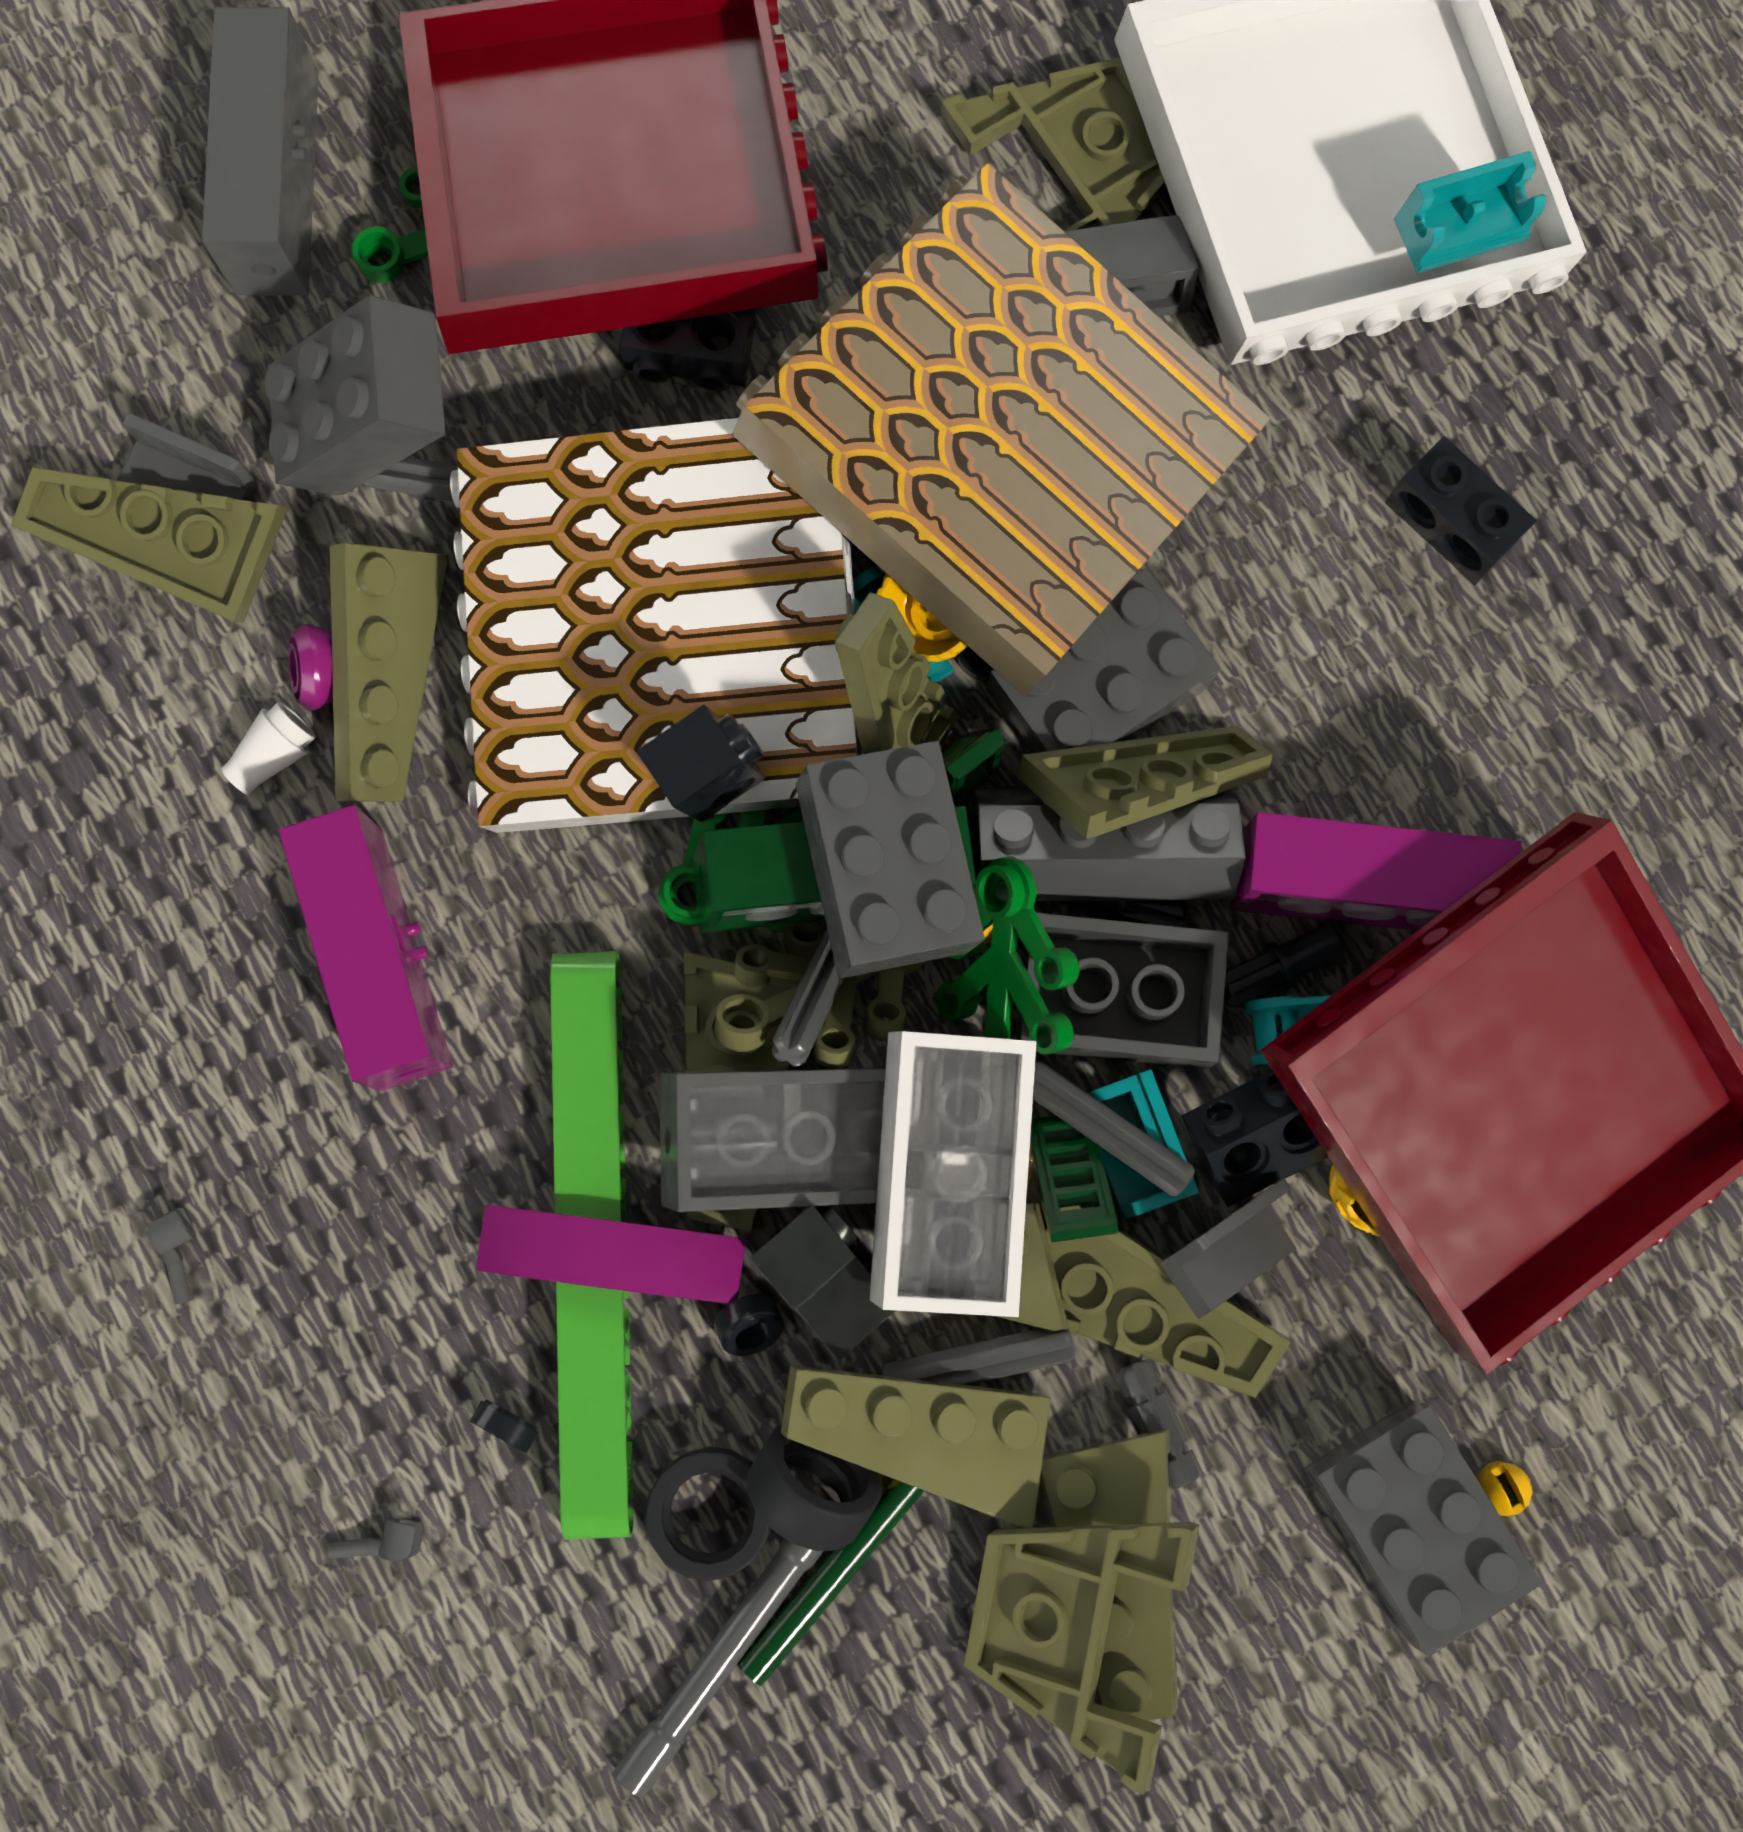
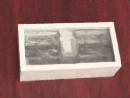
M906 1031L888 1032L870 1301L881 1309L1019 1317L1036 1041Z

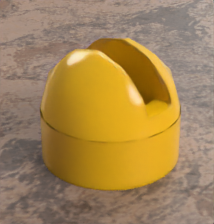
M1505 1461L1491 1462L1480 1470L1477 1480L1500 1516L1509 1517L1521 1513L1529 1505L1533 1493L1528 1475L1515 1464L1504 1463ZM1505 1473L1518 1499L1513 1505H1511L1505 1490L1496 1478V1476Z

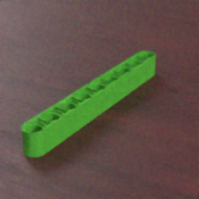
M618 951L554 953L551 958L550 983L555 1213L627 1223L626 1178L620 1177V1169H626L624 1114H619V1105L624 1104L623 1050H618L617 1041H623L621 987H616V978H621ZM556 1282L560 1516L562 1536L564 1540L632 1537L634 1509H628V1499H633L632 1441L627 1442L626 1432L632 1431L631 1375H625V1365H630L629 1309L623 1308V1299H629V1291Z

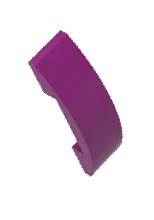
M485 1205L476 1271L729 1304L738 1299L746 1238Z

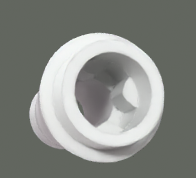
M277 702L270 710L261 709L234 754L221 768V771L237 789L250 795L260 784L310 753L308 745L316 738V735L311 727L295 711L284 703Z

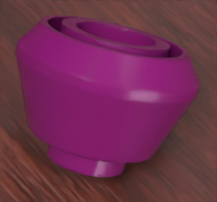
M302 624L291 633L289 638L288 656L291 686L297 703L309 710H317L333 703L332 631L310 624Z

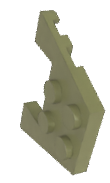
M1120 57L1050 73L1046 81L1017 87L1012 82L992 87L991 94L965 100L963 94L948 97L941 102L942 117L969 156L1019 126H1023L1086 215L1084 219L1065 229L1064 232L1138 221L1166 188Z
M1193 1522L997 1529L987 1536L964 1667L1033 1718L1041 1715L1071 1738V1746L1090 1760L1094 1756L1098 1757L1123 1776L1120 1780L1121 1783L1132 1791L1144 1795L1152 1783L1162 1725L1095 1703L1118 1572L1182 1592L1189 1585L1200 1525Z

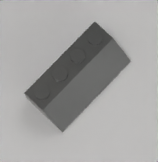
M1030 788L974 789L977 876L982 869L997 858L1016 857L1022 860L1032 872L1036 884L1035 901L1235 899L1246 856L1240 806L1238 801L1228 791L1085 840Z

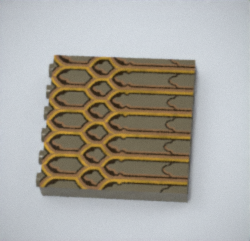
M987 163L970 181L963 175L959 176L939 200L938 206L941 210L932 219L928 218L924 213L921 214L901 237L899 244L902 248L892 258L886 253L878 256L859 281L863 287L852 298L846 293L840 294L820 318L819 323L823 327L811 339L804 333L800 334L780 357L778 364L782 368L769 381L763 375H760L750 383L736 402V406L742 411L732 435L1026 697L1050 672L1271 418L996 169Z

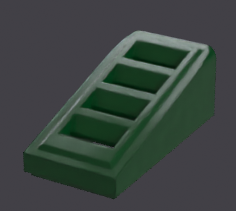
M997 728L972 731L960 735L941 750L953 804L957 803L997 771L1005 737Z
M1056 1115L1031 1119L1029 1157L1051 1242L1117 1234L1118 1223L1099 1145ZM1095 1203L1096 1206L1082 1209L1060 1211V1208L1070 1206H1078Z

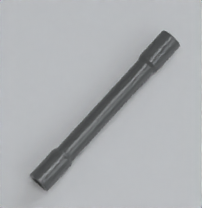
M783 1538L778 1552L657 1718L647 1724L612 1772L615 1779L626 1790L639 1798H644L679 1751L682 1740L803 1573L815 1564L823 1551H815L798 1546Z

